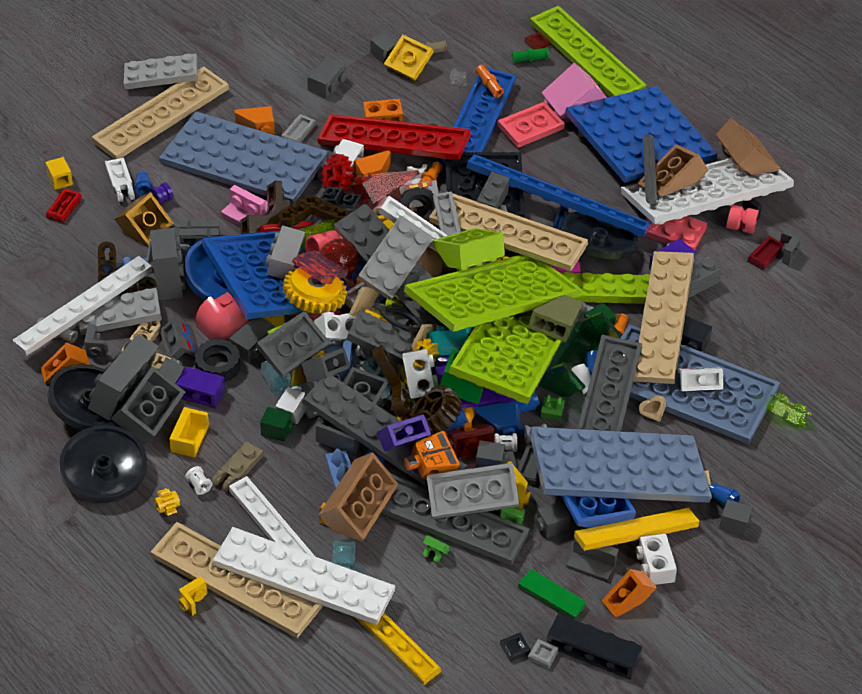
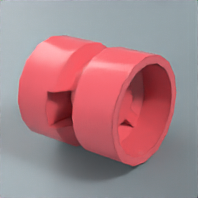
M733 204L726 228L736 231L740 228L744 233L753 234L759 210L751 208L744 210L742 206Z
M334 230L311 235L305 240V250L308 257L313 261L324 259L327 256H336L342 252V240Z

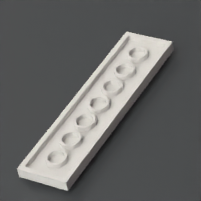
M232 527L213 559L214 566L375 625L378 624L395 592V585Z

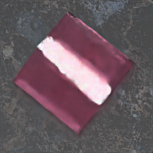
M319 251L305 252L292 260V263L322 283L332 284L335 277L345 278L348 273L346 269Z

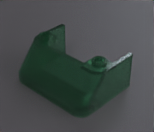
M603 312L575 323L567 341L561 342L538 386L561 397H570L575 392L585 389L586 386L571 369L577 365L584 364L583 359L588 351H598L602 335L615 338L622 337L621 333Z

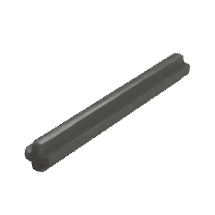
M646 134L643 138L645 195L648 204H655L657 200L654 137L653 135Z

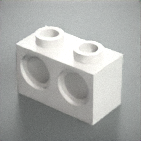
M325 312L314 320V323L329 340V345L343 344L356 317L352 316V314L334 315L333 312Z
M427 349L403 354L411 399L422 397L425 391L429 392L432 387L439 386L437 375H432L431 367H435L433 355H428ZM417 359L425 362L422 367H416L413 363ZM425 379L429 384L426 387H420L417 384L418 381Z
M666 534L640 537L639 546H636V556L638 560L641 559V571L648 576L654 585L675 582L677 568Z

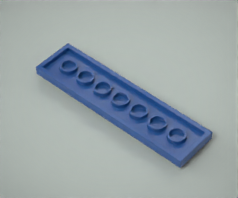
M487 68L497 78L498 84L504 90L503 94L498 98L493 96L491 91L482 84L481 78L477 76L453 126L455 128L470 129L471 135L463 152H484L516 82V75ZM438 158L437 162L443 165V169H446L445 158Z

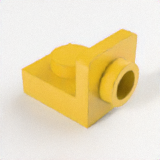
M202 576L179 589L178 603L182 610L188 611L191 616L196 614L195 602L202 600L207 595L206 581Z

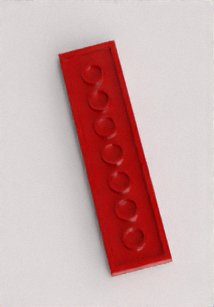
M330 114L317 140L318 144L339 146L342 139L364 145L365 150L383 152L389 150L392 153L459 160L471 133L470 129Z

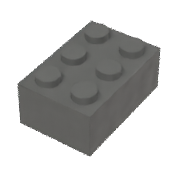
M174 228L150 230L159 300L183 298L182 290L186 289L185 278H181V276H184L183 263H179L182 262L181 249L177 250V248L181 247L179 235L175 236Z
M152 366L141 376L111 419L123 429L134 434L145 445L155 437L185 391Z

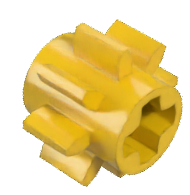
M431 339L417 341L418 346L413 351L427 349L428 355H433V360L436 362L435 357L440 354L437 348L438 344L431 343Z
M167 488L158 491L159 497L154 498V503L159 514L164 512L165 515L170 516L177 513L176 507H179L181 504L176 491L170 492Z

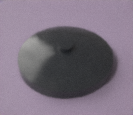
M578 212L568 214L563 219L561 231L588 239V245L583 253L598 258H627L634 254L638 244V237L630 231L615 228L612 224L597 221L594 217L582 215Z
M74 365L64 368L55 374L50 382L47 397L52 411L59 419L78 430L99 425L120 427L112 419L109 421L88 409L91 401L88 399L89 395L96 387L94 381L98 374L104 373V369L90 365Z
M111 425L93 426L78 432L66 443L60 456V472L66 487L76 496L96 503L113 502L127 497L140 486L147 470L146 452L140 440L128 430Z

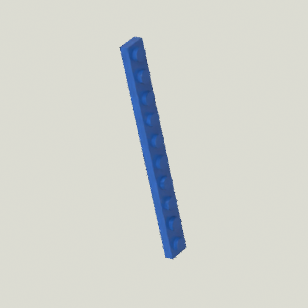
M475 154L469 159L466 168L476 174H483L489 177L491 172H495L509 177L510 187H517L528 194H535L546 201L558 203L561 207L571 208L579 214L594 217L597 221L612 224L615 228L630 231L635 236L644 237L651 225V222Z

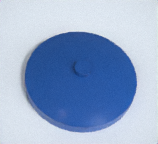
M202 240L198 241L189 249L184 260L183 271L187 284L203 300H207L210 296L215 300L226 292L232 296L203 248Z

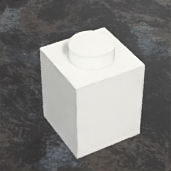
M287 387L275 407L276 409L290 412L292 422L298 424L308 408L302 404L306 393L300 389Z

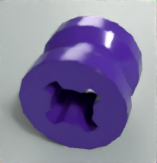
M166 182L161 183L160 187L150 189V192L160 205L164 201H170L174 198L172 189Z

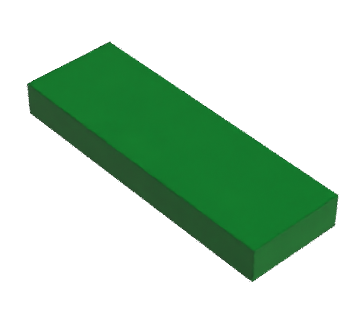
M532 569L518 583V588L561 614L572 617L574 620L586 606L587 601Z

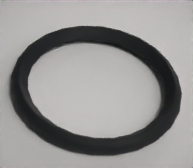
M386 307L382 310L383 317L400 329L418 332L422 326L413 315L401 309ZM386 312L401 314L412 320L418 327L403 325L389 317Z

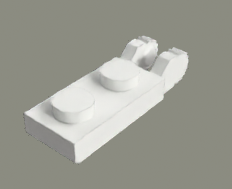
M124 158L105 161V167L113 190L116 192L118 202H123L121 190L126 189L130 200L135 199L132 181Z

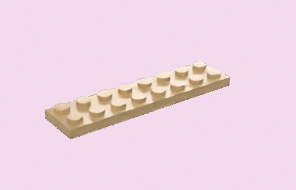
M202 67L198 70V80L179 82L92 136V142L112 158L120 159L229 90V84L207 68Z
M453 194L461 232L473 228L502 232L505 249L572 271L588 245V239ZM434 209L429 216V222L439 225L436 210Z
M654 251L638 342L642 343L633 382L675 384L694 253Z
M178 522L175 523L150 552L152 558L191 580L202 576L206 581L207 589L295 638L301 635L323 607L321 604L214 566L213 559L221 546Z

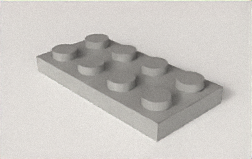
M197 54L131 61L124 65L125 90L198 80Z
M400 215L357 279L391 301L434 237Z
M157 288L115 296L79 321L81 335L86 334L88 324H96L97 332L162 320Z
M513 463L427 475L433 519L519 507Z

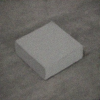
M538 639L528 655V660L549 669L559 648Z

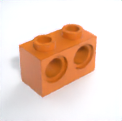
M400 99L363 102V117L403 122Z

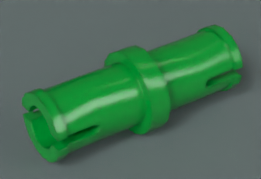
M548 47L534 50L528 48L526 51L512 52L513 63L525 61L531 63L533 60L549 59Z

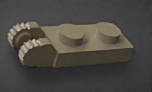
M246 441L221 470L216 472L212 478V484L217 486L227 477L222 489L228 492L230 485L243 479L264 456L263 450Z

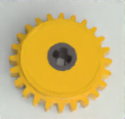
M316 266L294 268L293 272L289 271L288 275H285L282 286L283 293L286 294L285 298L289 299L290 303L303 311L315 314L335 312L337 308L340 309L345 303L347 287L344 286V281H340L339 276H336L327 269Z

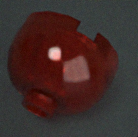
M342 238L333 239L327 242L319 251L321 268L333 272L336 276L340 277L339 279H345L351 275L359 265L360 256L355 245L349 240Z

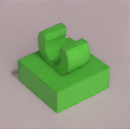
M549 395L544 397L540 417L561 421L565 400H562L560 397L558 399L550 398Z
M514 507L502 509L500 517L522 526L525 509L522 508L521 511Z
M426 535L423 543L429 547L425 548L423 556L428 558L429 553L434 551L435 557L433 560L439 562L441 552L447 555L451 547Z

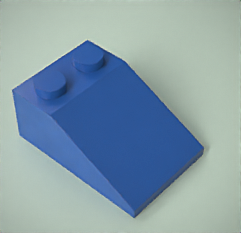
M561 495L578 526L592 528L634 519L636 514L629 499Z

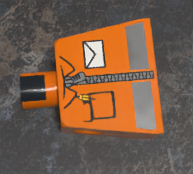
M444 431L416 442L411 456L404 458L405 468L407 470L417 468L423 479H427V475L457 471L460 465Z

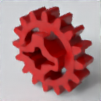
M336 153V155H331V159H326L327 165L323 164L324 170L321 172L324 175V178L321 179V182H324V189L334 187L343 188L344 191H348V185H352L351 178L354 177L351 174L354 167H350L352 161L348 160V156Z

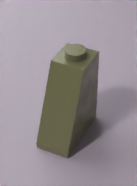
M563 295L535 308L532 312L528 328L566 342L578 319L583 302Z

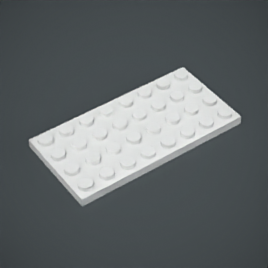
M729 158L706 164L709 171L696 184L662 197L657 195L655 204H648L646 202L645 189L638 186L637 183L621 187V193L654 224H663L669 220L681 219L691 214L697 215L702 211L715 210L724 205H733L735 202L748 201L757 196H766L772 192L784 191L787 188L794 187V180L780 169L751 175L747 171L743 173L736 167L737 164Z

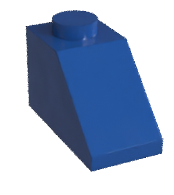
M516 402L474 407L478 420L499 434V436L521 433L520 414Z

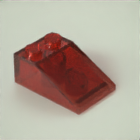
M418 170L378 174L367 173L365 175L362 173L353 179L355 182L350 187L354 194L363 195L364 202L362 205L374 204L420 173Z

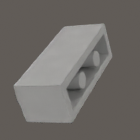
M282 226L280 233L276 232L265 266H268L267 275L285 279V275H288L289 271L293 272L302 247L304 231Z

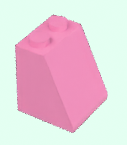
M573 63L542 91L546 97L544 99L545 103L550 108L553 107L555 114L568 123L571 120L565 114L566 107L607 98L594 80L576 63Z

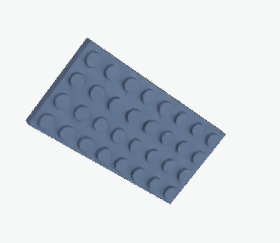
M195 111L160 155L159 161L161 164L228 185H236L244 190L267 196V185L275 180L282 181V188L284 189L283 200H290V204H293L298 200L321 168L323 162L328 158V151Z
M629 324L620 339L639 342L641 328ZM682 344L680 346L677 368L720 367L723 369V389L681 391L680 373H677V371L675 384L633 382L630 392L631 398L643 402L657 395L662 396L666 400L664 411L746 444H750L780 386L778 381Z
M531 427L529 434L543 495L709 503L712 498L694 436Z

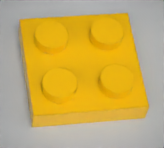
M402 35L384 65L416 81L434 51L432 48Z

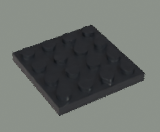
M463 152L459 160L445 159L446 192H452L477 202L489 177L483 174H476L466 168L469 159L475 154L522 172L521 152ZM509 186L502 205H506L508 213L524 218L523 190Z

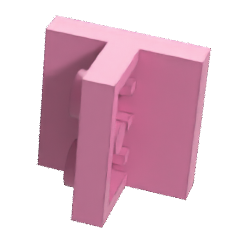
M234 185L230 188V204L221 211V217L240 227V220L248 214L265 215L267 201Z

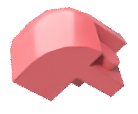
M226 292L215 300L210 296L203 302L196 314V327L209 340L225 339L230 341V337L251 319L245 318L235 299Z

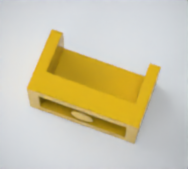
M183 408L170 437L171 452L196 457L209 427L207 412Z

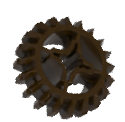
M439 385L436 388L432 387L429 392L425 391V394L420 397L418 402H415V406L411 408L412 413L408 417L413 418L424 414L431 432L429 436L451 428V424L456 422V417L460 415L459 411L462 409V401L457 393L446 385Z

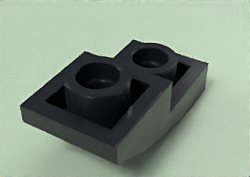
M327 187L320 197L349 212L355 211L364 202L362 194H345L343 188Z

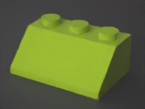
M473 228L432 240L434 247L446 265L456 268L457 271L468 270L470 266H481L483 262H495L497 258L505 256L504 235L502 232Z

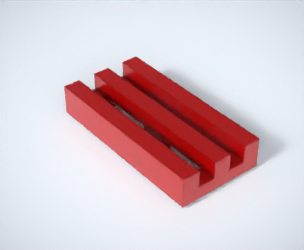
M64 188L46 212V218L50 219L53 217L54 221L59 219L60 223L64 224L82 199L81 193Z

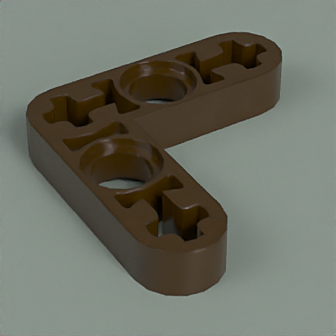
M309 195L279 212L277 224L280 227L286 226L291 228L311 215L335 224L349 215L350 212L321 198Z
M108 241L102 242L98 246V283L117 271L116 248L113 243ZM105 248H109L110 250L109 260H106L104 253ZM105 266H111L113 271L110 274H104L102 269ZM146 276L136 282L139 283L140 291L146 289V283H150L152 286L150 289L157 288L156 281L152 277ZM136 283L133 284L134 287H133L132 291H130V292H125V291H123V292H121V293L118 294V295L125 294V293H131V292H137V285H136Z
M383 345L372 349L376 362L392 386V406L399 418L410 414V392L405 379Z

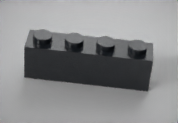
M557 614L547 634L546 642L558 647V652L631 680L641 659L643 646L638 645L634 641H627L613 633L604 632L590 624L581 623L572 617Z

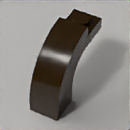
M275 180L267 185V211L265 215L248 214L240 220L241 234L261 233V225L277 224L278 213L290 206V200H283L284 189L282 188V181Z

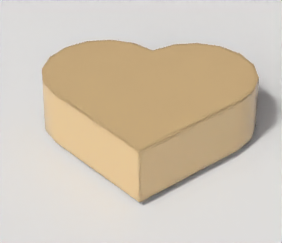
M654 396L650 400L643 401L639 406V411L643 416L660 422L666 407V400L662 396Z

